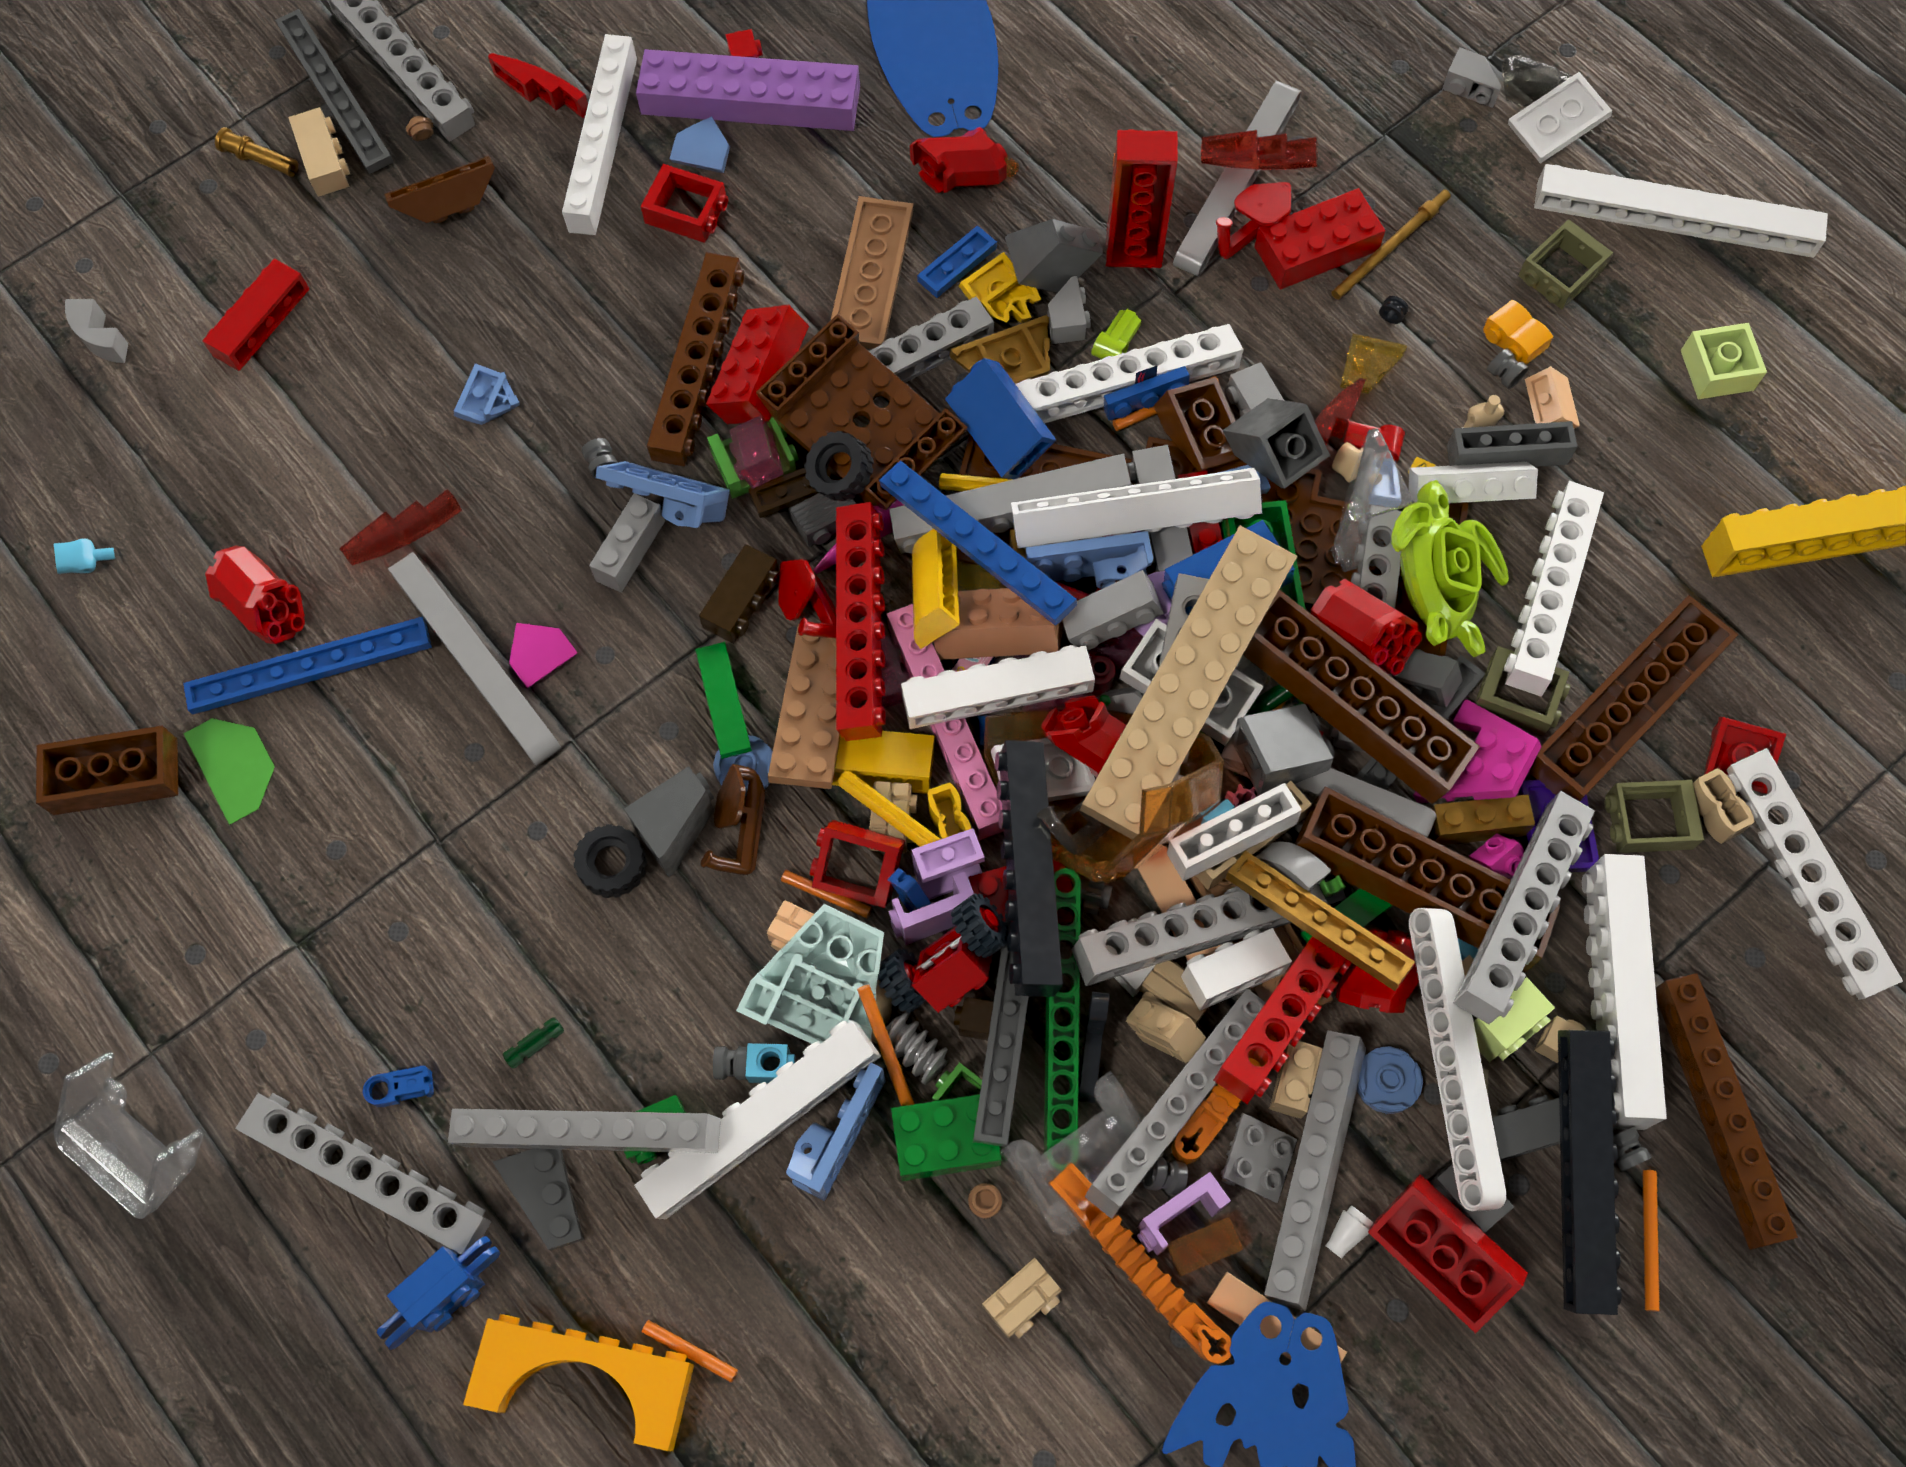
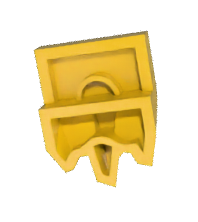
M1004 252L959 284V288L969 300L977 297L990 316L1006 323L1009 320V314L1020 323L1028 321L1032 317L1026 302L1034 304L1041 300L1037 288L1018 284L1013 263Z

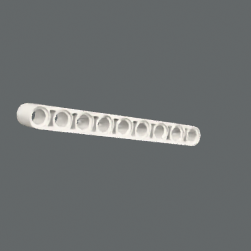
M1417 908L1410 915L1409 929L1459 1199L1464 1208L1469 1211L1499 1209L1505 1204L1506 1188L1473 1016L1453 1003L1465 979L1452 914L1445 909Z

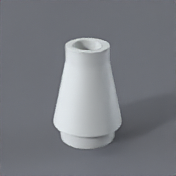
M1351 1205L1347 1211H1342L1330 1240L1325 1246L1342 1259L1348 1251L1369 1234L1368 1231L1373 1222Z

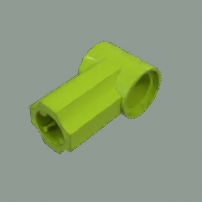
M1129 309L1120 310L1107 331H1102L1097 337L1091 355L1102 360L1108 356L1113 357L1127 353L1130 341L1141 326V319L1137 317L1135 312Z

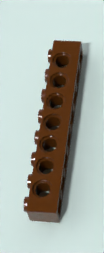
M708 252L705 254L647 443L651 461L685 467L688 456L691 457L693 455L695 447L694 434L695 431L699 432L701 428V411L703 407L707 406L706 403L709 398L708 387L710 382H714L716 378V360L722 357L724 349L722 340L724 334L729 333L731 325L730 313L731 310L735 311L737 307L738 295L736 293L738 287H742L744 283L745 272L741 270L739 258ZM676 430H681L679 433L672 434Z
M1695 973L1664 981L1655 988L1656 1000L1749 1250L1798 1238L1698 974Z

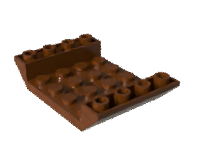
M839 314L830 320L756 391V395L777 424L808 452H810L811 446L821 436H826L829 432L843 431L865 443L866 447L871 451V457L874 460L872 468L874 470L869 484L865 486L861 494L857 495L864 502H871L873 505L885 510L897 500L883 489L879 482L899 461H902L921 476L968 428L946 408L941 413L937 412L859 343V332ZM883 396L890 403L888 406L880 408L873 401L875 398ZM858 416H865L869 419L870 423L866 427H858L854 424L853 420ZM844 452L837 453L830 460L827 469L838 479H843L851 467L850 456Z

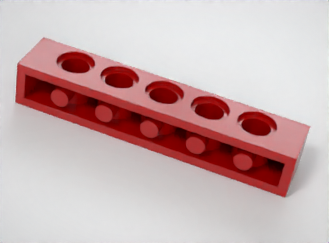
M1312 936L1221 1066L1213 1081L1247 1105L1255 1094L1261 1098L1272 1082L1267 1077L1271 1069L1279 1072L1289 1057L1284 1050L1288 1044L1295 1048L1306 1030L1301 1028V1025L1305 1019L1312 1023L1322 1008L1317 1001L1321 996L1328 999L1339 983L1333 979L1337 972L1344 975L1352 962ZM1317 963L1322 964L1326 969L1321 968ZM1300 986L1306 987L1310 993L1302 990ZM1283 1010L1290 1011L1294 1017L1288 1016ZM1266 1034L1273 1035L1278 1042L1270 1040ZM1249 1058L1258 1061L1261 1067L1254 1066L1249 1061Z

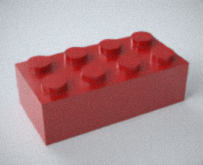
M1357 188L1290 214L1275 225L1260 226L1254 247L1281 290L1374 253L1380 248L1386 230L1360 189Z
M790 305L748 309L742 317L740 327L732 341L731 348L722 364L721 371L706 403L725 423L737 424L770 421L772 415L756 395V391L799 351L809 328V325Z
M1421 1174L1375 1220L1368 1231L1376 1241L1475 1334L1523 1287L1528 1272Z

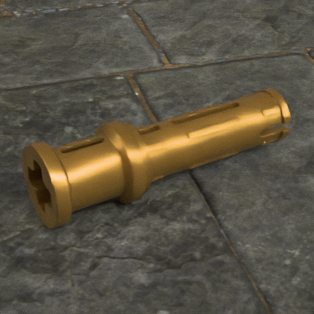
M226 127L221 128L216 135L215 147L220 152H230L243 161L253 160L290 177L295 175L294 172L297 173V160L259 146L248 136L244 135L241 137L236 135L231 129Z

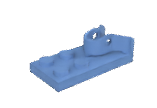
M626 461L597 466L595 478L606 481V485L609 487L624 488L626 486L633 488L632 492L638 495L649 496L652 493L663 496L661 515L664 519L677 526L699 528L702 523L721 522L725 519L730 489Z
M1148 531L1026 547L1025 559L1053 581L1064 580L1066 582H1074L1083 577L1095 576L1097 587L1103 589L1114 584L1115 580H1122L1141 570L1147 575L1146 568L1152 564L1153 554Z
M870 1062L867 1070H860L853 1084V1087L856 1088L851 1101L846 1099L839 1110L837 1117L841 1120L835 1132L818 1123H813L799 1138L786 1171L788 1177L792 1179L794 1186L823 1201L826 1200L886 1081L883 1068ZM807 1148H812L810 1153H804Z

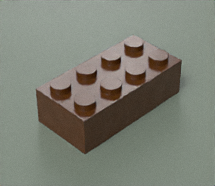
M163 725L37 745L36 804L52 815L178 796L177 738Z

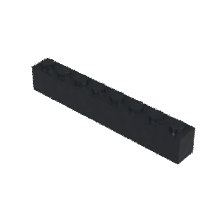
M1006 740L1001 751L995 755V770L1000 771V781L997 784V799L1002 800V810L999 813V828L1004 830V840L1001 843V858L1006 859V870L1003 873V888L1008 890L1009 899L1005 904V919L1010 921L1011 932H1008L1007 950L1012 952L1013 963L1009 967L1010 984H1014L1015 996L1055 997L1062 987L1063 981L1043 742Z
M1558 1030L1564 1309L1576 1314L1618 1315V1306L1622 1298L1621 1289L1617 1284V1270L1620 1268L1621 1260L1620 1253L1616 1248V1234L1619 1232L1620 1223L1618 1215L1615 1213V1199L1618 1196L1619 1187L1616 1178H1614V1164L1617 1161L1618 1151L1616 1144L1613 1143V1129L1617 1123L1615 1109L1612 1108V1094L1615 1092L1616 1081L1614 1074L1611 1073V1059H1613L1615 1054V1046L1613 1040L1610 1039V1031Z

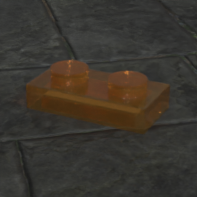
M1230 1217L1171 1241L1167 1247L1180 1277L1244 1250Z

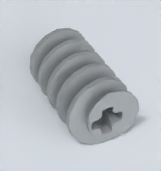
M905 1012L896 1017L886 1027L893 1047H895L894 1051L897 1058L904 1056L902 1064L905 1067L914 1065L912 1074L915 1077L924 1073L921 1082L927 1085L947 1065L948 1060L946 1061L944 1058L948 1049L945 1047L936 1052L935 1047L938 1040L935 1038L927 1043L925 1039L929 1031L926 1029L917 1034L915 1031L919 1022L916 1020L907 1025L906 1021L910 1014Z

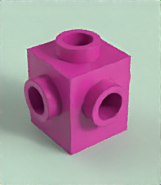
M1495 834L1469 857L1472 861L1511 880L1524 854V849L1515 839H1508L1502 835Z

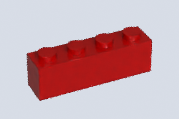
M274 258L202 340L212 356L240 371L310 290L300 272Z

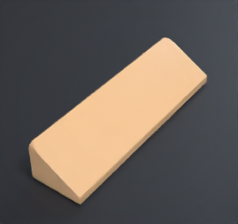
M1162 838L1133 855L1132 860L1161 913H1165L1167 909L1179 903H1185L1186 906L1195 904L1196 899L1186 881H1182L1167 855L1168 848ZM1194 919L1199 927L1205 928L1200 920ZM1221 945L1192 953L1185 957L1187 961L1199 954H1204L1206 957L1215 953V950Z
M1226 1272L1207 1301V1304L1240 1326L1259 1304L1272 1301L1232 1274ZM1268 1315L1262 1319L1260 1330L1266 1338L1273 1339L1280 1334L1282 1325L1277 1317ZM1308 1327L1302 1332V1345L1308 1350H1315L1322 1343V1335ZM1337 1346L1341 1363L1347 1352ZM1287 1352L1282 1353L1283 1356L1291 1360L1290 1354Z

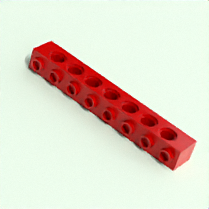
M871 502L836 507V730L845 741L882 737V725L886 724V713L882 706V696L886 694V687L881 676V668L885 667V655L881 649V640L885 639V628L881 621V612L885 610V602L881 594V584H884L885 578L883 568L880 566V557H884V546L880 539V531L884 529L882 514L876 511ZM865 589L863 593L857 595L861 590ZM866 616L863 621L858 622L860 618ZM866 644L863 649L857 651L861 645ZM866 672L864 677L857 679L861 673ZM867 700L864 706L857 708L862 701Z

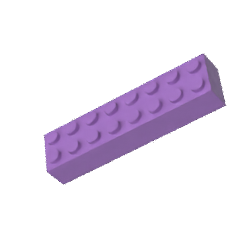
M645 49L636 96L641 115L707 119L712 116L714 120L854 131L860 92L858 65Z

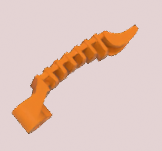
M1300 986L1302 990L1310 993L1306 987ZM1283 1010L1288 1016L1294 1017L1290 1011ZM1266 1034L1270 1040L1278 1042L1273 1035ZM1249 1058V1061L1254 1066L1261 1067L1258 1061ZM1219 1084L1214 1086L1209 1093V1097L1205 1101L1203 1100L1173 1141L1172 1153L1176 1160L1186 1164L1196 1162L1228 1121L1229 1115L1238 1108L1241 1100ZM1199 1132L1200 1135L1194 1142L1193 1150L1185 1153L1182 1150L1183 1142L1187 1143Z
M1070 1162L1053 1180L1048 1182L1051 1188L1073 1212L1079 1223L1090 1232L1089 1235L1092 1239L1099 1242L1103 1247L1102 1250L1109 1254L1116 1262L1115 1265L1126 1273L1129 1277L1128 1280L1141 1290L1142 1296L1145 1299H1149L1155 1306V1310L1165 1317L1168 1325L1190 1345L1200 1358L1208 1362L1220 1364L1231 1357V1338L1218 1327L1196 1303L1189 1302L1183 1296L1185 1292L1182 1288L1175 1287L1170 1281L1172 1277L1168 1273H1163L1157 1267L1158 1262L1155 1258H1150L1144 1252L1145 1247L1140 1243H1136L1131 1237L1133 1234L1131 1230L1120 1225L1122 1219L1119 1215H1115L1111 1219L1085 1198L1092 1183L1073 1163ZM1205 1336L1210 1339L1219 1340L1216 1345L1219 1349L1218 1353L1208 1352L1211 1345Z

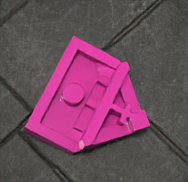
M516 623L509 665L528 689L578 653L559 628Z

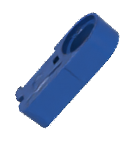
M900 868L887 879L910 912L932 904L918 882L910 875H906Z
M426 1066L374 1075L363 1086L365 1100L376 1107L400 1104V1100L403 1101L425 1095L431 1098L434 1095L432 1071ZM379 1082L387 1083V1095L383 1099L374 1100L372 1097L373 1087Z

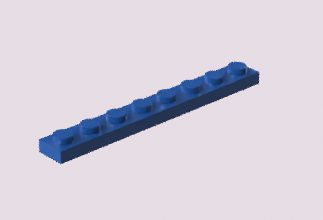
M899 461L879 480L883 489L1055 626L1077 606V599L902 461Z
M422 616L185 682L183 686L187 709L193 715L432 648L427 623Z

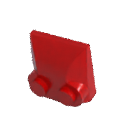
M1719 717L1718 723L1712 730V744L1704 775L1717 768L1726 775H1729L1726 770L1730 765L1766 748L1777 764L1786 734L1737 720ZM1752 782L1751 787L1753 791L1764 794L1768 793L1767 786L1763 782Z

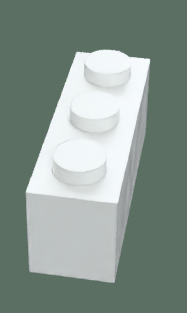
M1273 928L1264 932L1257 929L1244 936L1243 941L1233 944L1230 941L1219 946L1215 953L1205 957L1204 954H1199L1191 958L1186 963L1187 966L1181 978L1199 1011L1242 993L1246 989H1251L1284 974L1292 960Z

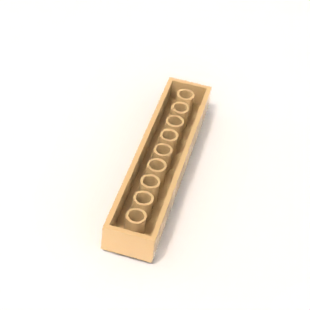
M1241 525L1239 526L1083 801L1080 811L1136 842L1139 841L1295 562L1297 555Z

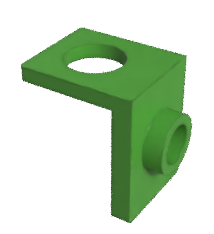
M959 1062L951 1073L945 1071L935 1085L938 1090L933 1095L932 1102L944 1100L961 1077L980 1091L982 1079Z

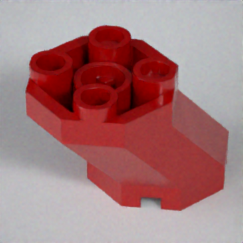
M981 127L968 131L961 137L922 138L910 144V160L914 166L919 163L922 169L918 172L919 176L936 193L942 191L947 193L955 186L996 185L1006 179L1007 164L1004 159L1007 158V153L1003 146L992 141Z
M233 546L216 551L213 559L217 560L214 566H209L205 573L210 598L224 604L222 605L224 608L230 610L250 632L266 643L277 644L294 638L296 632L301 631L305 625L299 588L280 579L259 557L244 546Z
M1346 579L1339 581L1342 585L1336 588L1332 585L1324 588L1313 605L1311 614L1387 674L1395 676L1401 673L1407 660L1422 641V633L1418 631V623Z
M1094 695L1071 698L1064 703L1066 706L1064 710L1058 712L1056 707L1048 712L1041 725V729L1047 739L1088 766L1091 773L1097 778L1127 724L1109 713L1103 702L1099 703Z
M1369 928V932L1415 961L1412 940L1407 937L1408 933L1391 929L1387 932ZM1416 962L1395 991L1352 963L1337 984L1335 997L1338 998L1339 1002L1369 1010V1007L1379 1008L1380 1012L1404 1013L1406 1000L1419 983Z

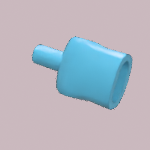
M89 539L54 543L58 574L91 573L95 570L97 561L115 559L114 548L95 549L92 541Z

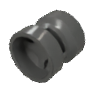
M1508 348L1501 351L1487 367V371L1493 376H1498L1501 379V383L1507 389L1513 388L1529 370V367L1524 362H1518L1514 358V353Z
M605 438L593 439L582 447L581 452L585 461L590 463L588 468L593 478L596 477L597 466L618 463L615 456L611 455V446Z
M716 1046L713 1055L714 1079L725 1080L729 1076L735 1077L737 1080H747L745 1077L747 1047L729 1050L726 1046Z
M1635 1126L1613 1136V1143L1616 1144L1618 1151L1616 1164L1620 1172L1652 1158L1648 1149L1641 1146L1639 1142L1640 1135ZM1627 1149H1633V1151L1625 1154L1624 1152Z
M1160 1157L1143 1178L1142 1183L1146 1189L1153 1191L1164 1189L1168 1194L1178 1195L1186 1187L1188 1179L1187 1165L1178 1160L1167 1162L1163 1157Z

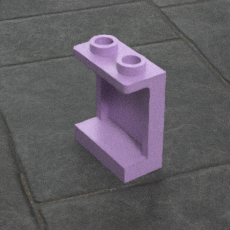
M973 828L912 849L914 874L918 884L929 900L953 891L952 875L965 871L968 878L969 876L982 873L979 863L984 862L985 857Z
M965 871L952 875L953 896L910 913H904L898 898L892 899L893 910L888 912L896 938L902 936L905 945L956 926L952 924L951 920L953 918L951 916L952 909L974 894Z
M1211 1172L1142 1219L1137 1227L1140 1230L1137 1237L1147 1252L1153 1250L1157 1256L1168 1247V1243L1158 1229L1199 1200L1211 1217L1222 1211L1231 1202Z

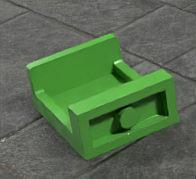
M772 416L767 424L721 441L718 433L707 437L711 454L727 489H730L729 493L732 499L748 493L749 488L796 471L795 462L799 460L793 444L787 445L785 438L788 437L787 432L777 424Z

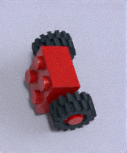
M974 893L953 908L951 912L953 918L951 920L952 924L956 926L922 950L917 960L915 959V954L912 952L908 954L907 949L901 950L900 948L880 962L878 980L881 982L879 986L881 989H885L886 993L884 995L887 999L891 997V1003L894 1006L899 1005V1010H906L907 1013H910L925 1002H928L939 1013L947 1006L954 1007L962 1000L964 994L971 989L977 990L988 981L992 954L1007 944L1009 932L1007 928L1009 927L1006 922H1003V915L1001 913L998 914L996 911L997 907L994 904L990 905V900L987 897L983 898V895Z

